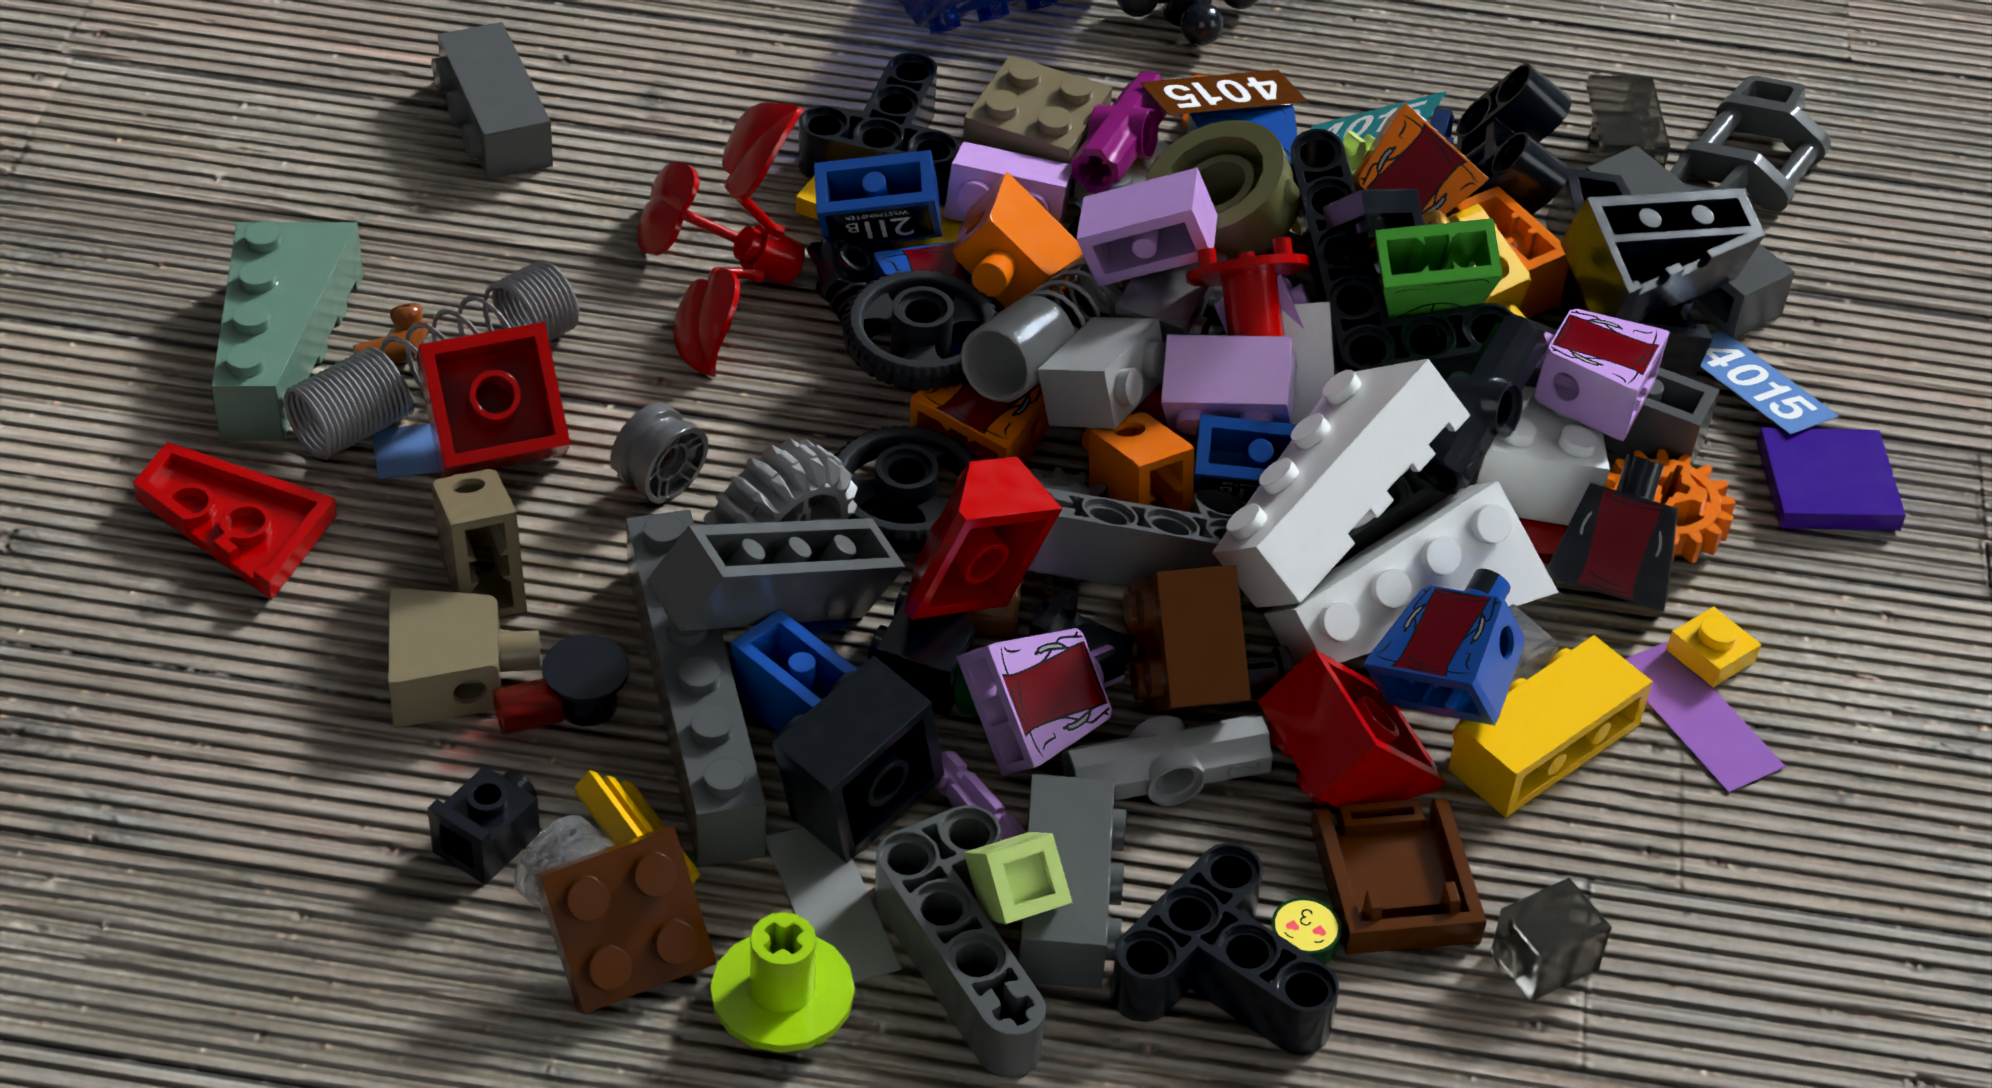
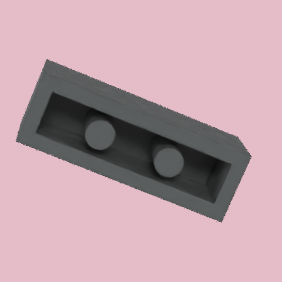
M503 22L438 34L439 57L432 58L431 60L433 77L439 92L447 90V105L453 124L463 125L462 137L469 159L478 158L487 179L553 166L551 121Z
M1032 774L1027 832L1053 833L1073 902L1021 919L1018 962L1034 984L1102 989L1105 961L1115 960L1116 945L1121 938L1122 919L1108 918L1109 905H1121L1124 863L1111 862V850L1123 851L1126 810L1113 809L1114 780Z

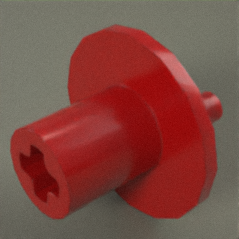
M1291 237L1273 239L1274 254L1255 256V252H1243L1237 254L1236 259L1217 262L1216 248H1205L1197 251L1199 267L1189 270L1185 274L1186 282L1191 286H1222L1228 336H1285L1277 275H1292L1306 270L1310 266L1308 256L1293 253Z

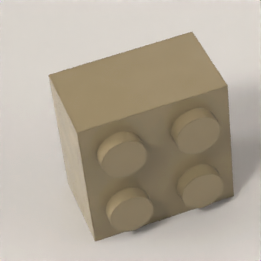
M1009 55L964 118L963 141L1071 164L1072 158L1088 138L1089 121L1094 107L1098 104L1111 105L1112 87L1091 81L1084 76L1072 75L1040 65L1033 60ZM1073 177L1069 196L1075 188V179Z

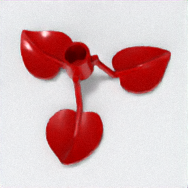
M759 103L751 106L735 124L723 153L722 166L730 174L726 179L725 189L750 213L759 225L754 227L746 226L737 233L689 211L688 209L698 192L700 180L697 171L692 166L680 161L669 163L658 173L651 188L650 201L645 205L639 219L637 228L638 245L642 251L653 256L663 254L673 245L679 235L683 220L734 243L733 255L739 260L743 268L714 267L709 273L708 280H695L686 290L674 320L673 338L678 353L690 367L711 377H716L718 353L736 312L740 297L739 279H749L760 284L765 277L781 285H787L797 277L804 262L805 248L803 243L784 235L785 227L773 222L750 198L761 184L798 118L805 111L797 105Z

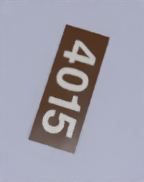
M1279 70L1140 82L1168 115L1308 102Z

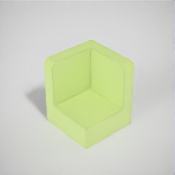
M1027 832L964 852L978 905L990 922L1008 924L1073 903L1053 833Z

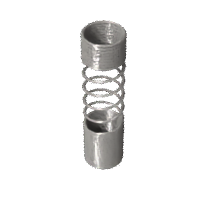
M1084 255L1081 256L1076 262L1066 266L1062 272L1052 276L1049 281L1037 286L1033 292L1023 296L1020 300L969 334L963 342L960 355L962 370L969 384L981 396L994 402L1009 403L1020 398L1040 383L1037 369L1074 335V332L1076 333L1080 330L1072 325L1066 312L1060 306V300L1073 309L1079 318L1082 328L1085 325V320L1089 321L1091 317L1087 316L1079 307L1074 295V289L1080 292L1093 307L1096 317H1101L1100 313L1114 317L1115 306L1127 288L1124 281L1118 282L1123 292L1112 283L1098 287ZM1075 275H1078L1079 285L1073 283ZM1066 276H1069V280H1068V281L1063 280V279H1064ZM1051 286H1055L1054 292L1049 290ZM1061 286L1069 287V296L1072 302L1064 295L1059 294ZM1046 296L1054 297L1055 302L1047 299Z
M536 260L534 263L511 273V275L497 280L496 283H491L485 290L484 299L474 295L464 297L459 304L458 313L449 309H442L433 317L432 326L422 322L413 323L407 330L406 340L396 336L386 337L381 343L380 350L374 347H366L365 350H361L355 353V355L335 363L334 366H330L324 369V371H319L313 377H308V379L298 382L297 385L288 387L284 393V408L293 432L309 453L319 459L328 460L329 457L344 451L345 448L354 446L355 443L375 435L381 429L401 421L408 414L412 415L415 408L413 396L394 363L384 353L385 347L389 342L396 341L405 345L410 371L423 392L421 378L415 368L411 351L416 356L418 349L410 343L411 334L415 329L425 328L431 331L432 342L437 341V337L441 340H446L447 338L436 329V325L442 315L448 314L457 317L460 337L466 336L463 323L467 325L473 334H479L480 332L462 315L463 307L468 302L477 301L483 304V314L488 332L494 331L488 309H490L499 319L504 329L545 322L549 342L556 337H560V335H564L566 332L574 329L579 321L577 298L564 274L555 265L545 260ZM491 291L493 305L488 302V296Z

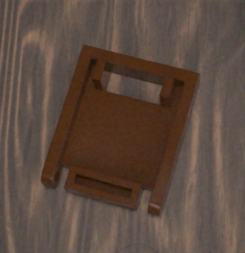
M1447 798L1432 799L1429 809L1432 828H1423L1425 818L1419 799L1340 805L1337 818L1339 836L1336 835L1329 809H1313L1311 816L1312 834L1332 907L1341 922V940L1346 955L1481 943L1487 921ZM1438 913L1435 915L1381 919L1382 917Z

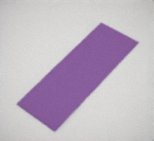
M1668 641L1625 658V660L1653 681L1647 703L1728 792L1786 767L1712 686L1666 650Z

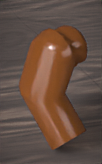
M406 303L394 307L390 312L394 328L389 331L386 337L396 336L406 340L407 330L413 323L422 322L429 325L428 321L423 320L422 307L417 303ZM425 328L415 329L411 334L410 343L418 349L419 344H423L427 338L429 330ZM386 337L353 345L354 355L361 350H365L366 347H374L380 350L381 343ZM397 341L389 342L385 347L384 353L394 365L408 362L405 345ZM411 351V355L413 358L415 357V354Z

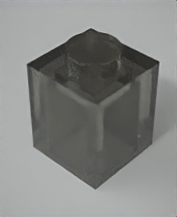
M1567 878L1501 908L1490 952L1493 954L1494 961L1500 972L1507 979L1514 980L1532 1002L1598 971L1612 927L1570 878Z

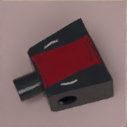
M1627 454L1616 490L1590 483L1547 567L1550 577L1665 611L1678 508L1654 501L1664 465Z

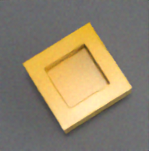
M1713 606L1673 630L1666 650L1714 688L1753 664L1762 644Z

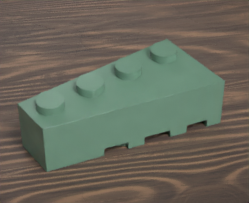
M236 222L212 381L220 441L284 440L291 426L284 408V393L288 387L308 379L315 364L321 365L328 350L327 339L334 325L341 324L348 309L347 298L352 289H358L364 277L358 222Z

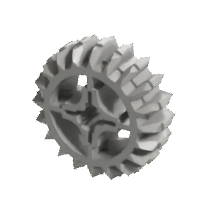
M790 438L783 442L779 448L773 445L768 446L762 457L758 460L749 458L746 468L738 476L731 475V484L723 493L715 495L718 503L712 511L705 514L703 519L707 525L848 519L855 513L857 507L853 499L858 487L851 481L852 474L844 468V463L830 451L827 452L820 445H814L807 439L796 442Z

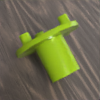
M780 912L772 913L760 919L753 927L751 936L734 944L717 962L710 984V993L714 1014L730 1035L752 1048L782 1053L809 1049L815 1045L825 1043L828 1038L832 1037L849 1018L855 996V986L850 965L834 946L816 936L815 930L808 920L798 914Z

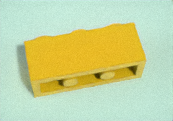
M1593 635L1572 650L1569 648L1560 650L1551 658L1544 669L1529 679L1519 678L1512 682L1495 726L1460 719L1452 733L1454 744L1448 770L1506 818L1638 727L1642 720L1653 681Z

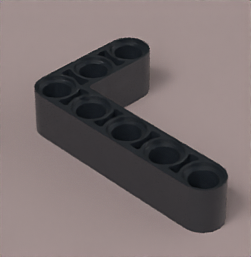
M1310 129L1299 134L1291 145V166L1300 192L1297 217L1306 253L1309 257L1318 301L1330 302L1333 355L1339 372L1345 370H1353L1355 372L1423 359L1431 361L1445 382L1451 373L1457 370L1467 372L1483 345L1480 342L1486 340L1494 324L1502 322L1506 315L1514 316L1513 313L1505 306L1496 303H1481L1389 319L1368 238H1354L1352 230L1327 231L1323 206L1356 192L1344 145L1336 134L1325 129ZM1336 263H1346L1347 265H1337ZM1348 312H1359V313H1362V314H1360V315H1350V314H1347V313H1348ZM1422 351H1430V352H1433V353H1436V354H1434V355H1423V354H1420L1419 352H1422ZM1372 362L1375 363V365L1363 366L1358 363Z

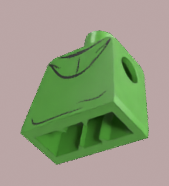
M1493 218L1375 230L1382 287L1389 319L1484 303L1502 279L1503 274Z

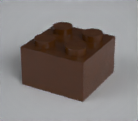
M1236 565L1155 572L1130 583L1131 594L1125 595L1123 599V617L1127 633L1129 635L1136 634L1138 660L1132 661L1130 664V682L1134 699L1136 701L1143 700L1144 714L1222 707L1251 700Z

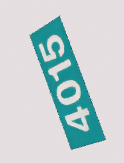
M1447 91L1315 124L1311 129L1331 131L1341 139L1342 143L1347 131H1353L1362 139L1367 134L1376 138L1386 120L1405 103L1410 105L1420 116L1428 121Z

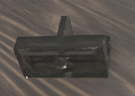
M1590 75L1586 88L1593 117L1587 138L1588 151L1593 155L1614 156L1637 145L1665 168L1670 143L1653 77Z

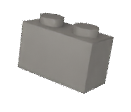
M1092 317L1037 370L1049 426L1116 429L1163 381L1166 343L1162 340L1159 319Z

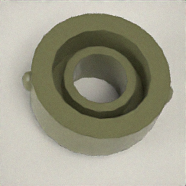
M1226 120L1211 123L1190 131L1174 141L1160 154L1151 166L1145 181L1198 167L1218 215L1214 248H1216V252L1227 255L1226 260L1236 259L1237 254L1243 252H1255V256L1269 254L1273 250L1272 240L1285 237L1293 226L1299 212V188L1296 185L1292 166L1281 142L1272 131L1264 126L1245 120Z

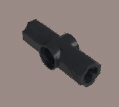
M1506 315L1502 322L1494 324L1468 371L1457 370L1451 373L1446 383L1466 408L1470 417L1456 432L1449 431L1447 427H1444L1429 445L1436 454L1420 472H1417L1419 478L1429 482L1437 491L1456 495L1459 489L1467 488L1495 437L1506 438L1510 436L1518 425L1523 408L1522 390L1548 347L1543 331L1533 327L1525 318Z

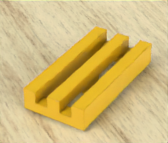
M588 770L574 787L579 799L613 845L666 827L633 782L623 780L620 784L615 777L606 775L602 779L597 772ZM681 848L693 885L701 874Z

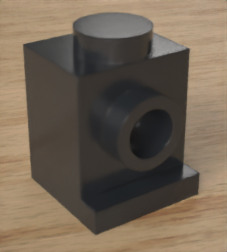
M483 766L444 803L436 799L428 807L432 852L484 885L494 878L540 834L536 791L525 776L514 770H508L501 776L488 767Z

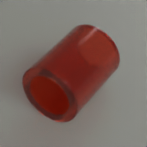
M543 678L492 690L496 718L503 735L563 722L564 720L561 698L548 689Z

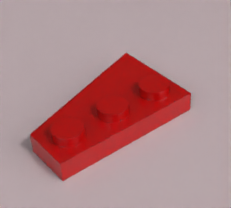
M166 442L133 481L135 496L138 502L270 600L276 596L337 517L334 497L170 442Z

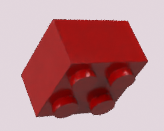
M545 322L419 344L416 359L441 478L565 456L571 443Z

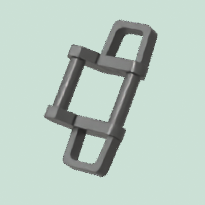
M1748 76L1719 105L1716 112L1717 118L1698 141L1690 142L1681 152L1670 173L1684 184L1690 176L1721 183L1715 188H1704L1686 184L1693 191L1746 188V192L1764 209L1780 212L1793 199L1794 187L1812 163L1820 162L1830 150L1831 140L1828 134L1803 111L1805 107V86L1803 84L1761 76ZM1733 131L1782 139L1783 143L1793 153L1782 168L1778 170L1758 152L1723 146V144Z

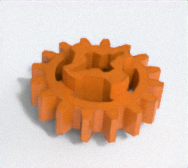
M1659 449L1656 459H1648L1664 465L1654 501L1678 508L1672 563L1676 554H1682L1691 564L1696 563L1700 550L1714 555L1717 552L1719 542L1727 540L1734 518L1732 513L1736 503L1735 498L1726 496L1729 486L1726 480H1710L1713 467L1710 465H1704L1695 469L1690 465L1691 455L1683 454L1679 460H1669L1666 450ZM1640 450L1634 451L1633 456L1648 459ZM1618 458L1614 461L1612 472H1609L1604 487L1617 489L1625 460Z

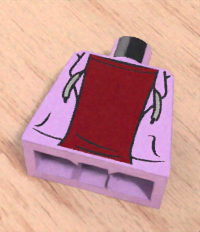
M1581 309L1569 310L1555 335L1543 331L1548 347L1535 367L1541 369L1534 396L1538 403L1615 439L1624 441L1655 383L1670 332Z
M1078 628L997 642L957 656L1002 776L1034 768L1045 763L1110 719L1112 707L1104 688L1121 682L1125 676V667L1119 652L1111 645H1104L1090 651L1084 634Z

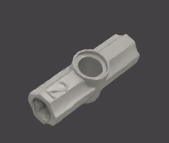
M1164 715L1142 722L1131 732L1130 737L1066 748L1062 750L1061 766L1063 776L1114 780V801L1148 795L1149 799L1155 804L1172 806L1186 802L1196 796L1203 789L1204 784L1270 772L1273 756L1270 748L1269 731L1262 716L1250 715L1186 727L1184 722L1178 717Z

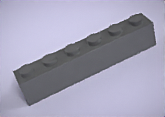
M689 509L626 518L629 579L697 868L766 857V802L721 628L679 631L675 623L666 615L663 604L647 581L648 577L687 527L694 525Z

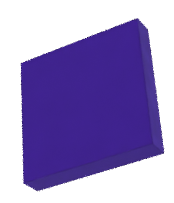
M1761 427L1757 446L1779 528L1901 531L1906 514L1880 430L1807 428L1789 434L1782 428Z

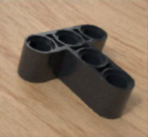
M915 52L901 53L894 56L888 62L862 113L826 105L814 106L805 110L799 119L798 167L801 173L807 178L812 179L815 175L814 163L931 150L939 185L940 205H944L951 166L959 151V144L952 135L929 128L935 114L937 65L935 61L927 55Z
M1222 843L1208 849L1122 935L1116 945L1110 999L1114 1008L1122 1016L1133 1021L1149 1022L1158 1020L1167 1014L1191 989L1279 1048L1294 1054H1309L1325 1046L1330 1037L1339 997V982L1335 973L1325 964L1255 920L1263 876V864L1259 856L1250 848L1237 843Z

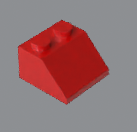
M1018 457L970 461L968 466L959 475L955 490L940 517L931 526L930 535L915 562L904 612L911 620L1004 607L1010 602L1062 511V507Z
M1315 649L1257 701L1271 723L1267 728L1269 738L1282 753L1293 759L1301 772L1296 776L1298 785L1315 804L1324 807L1327 803L1339 809L1340 805L1408 800L1437 791L1447 782L1399 708L1386 703L1375 682Z

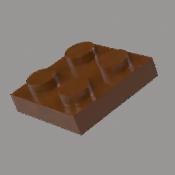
M666 826L534 874L578 1012L586 1014L717 964L675 828Z

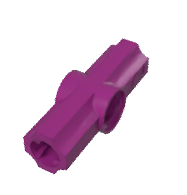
M1140 72L1133 82L1127 84L1112 105L1098 104L1094 107L1089 121L1088 138L1071 160L1073 179L1082 183L1088 193L1097 194L1108 191L1113 184L1121 180L1135 159L1149 160L1153 156L1158 141V126L1167 113L1140 82L1161 80L1158 73Z

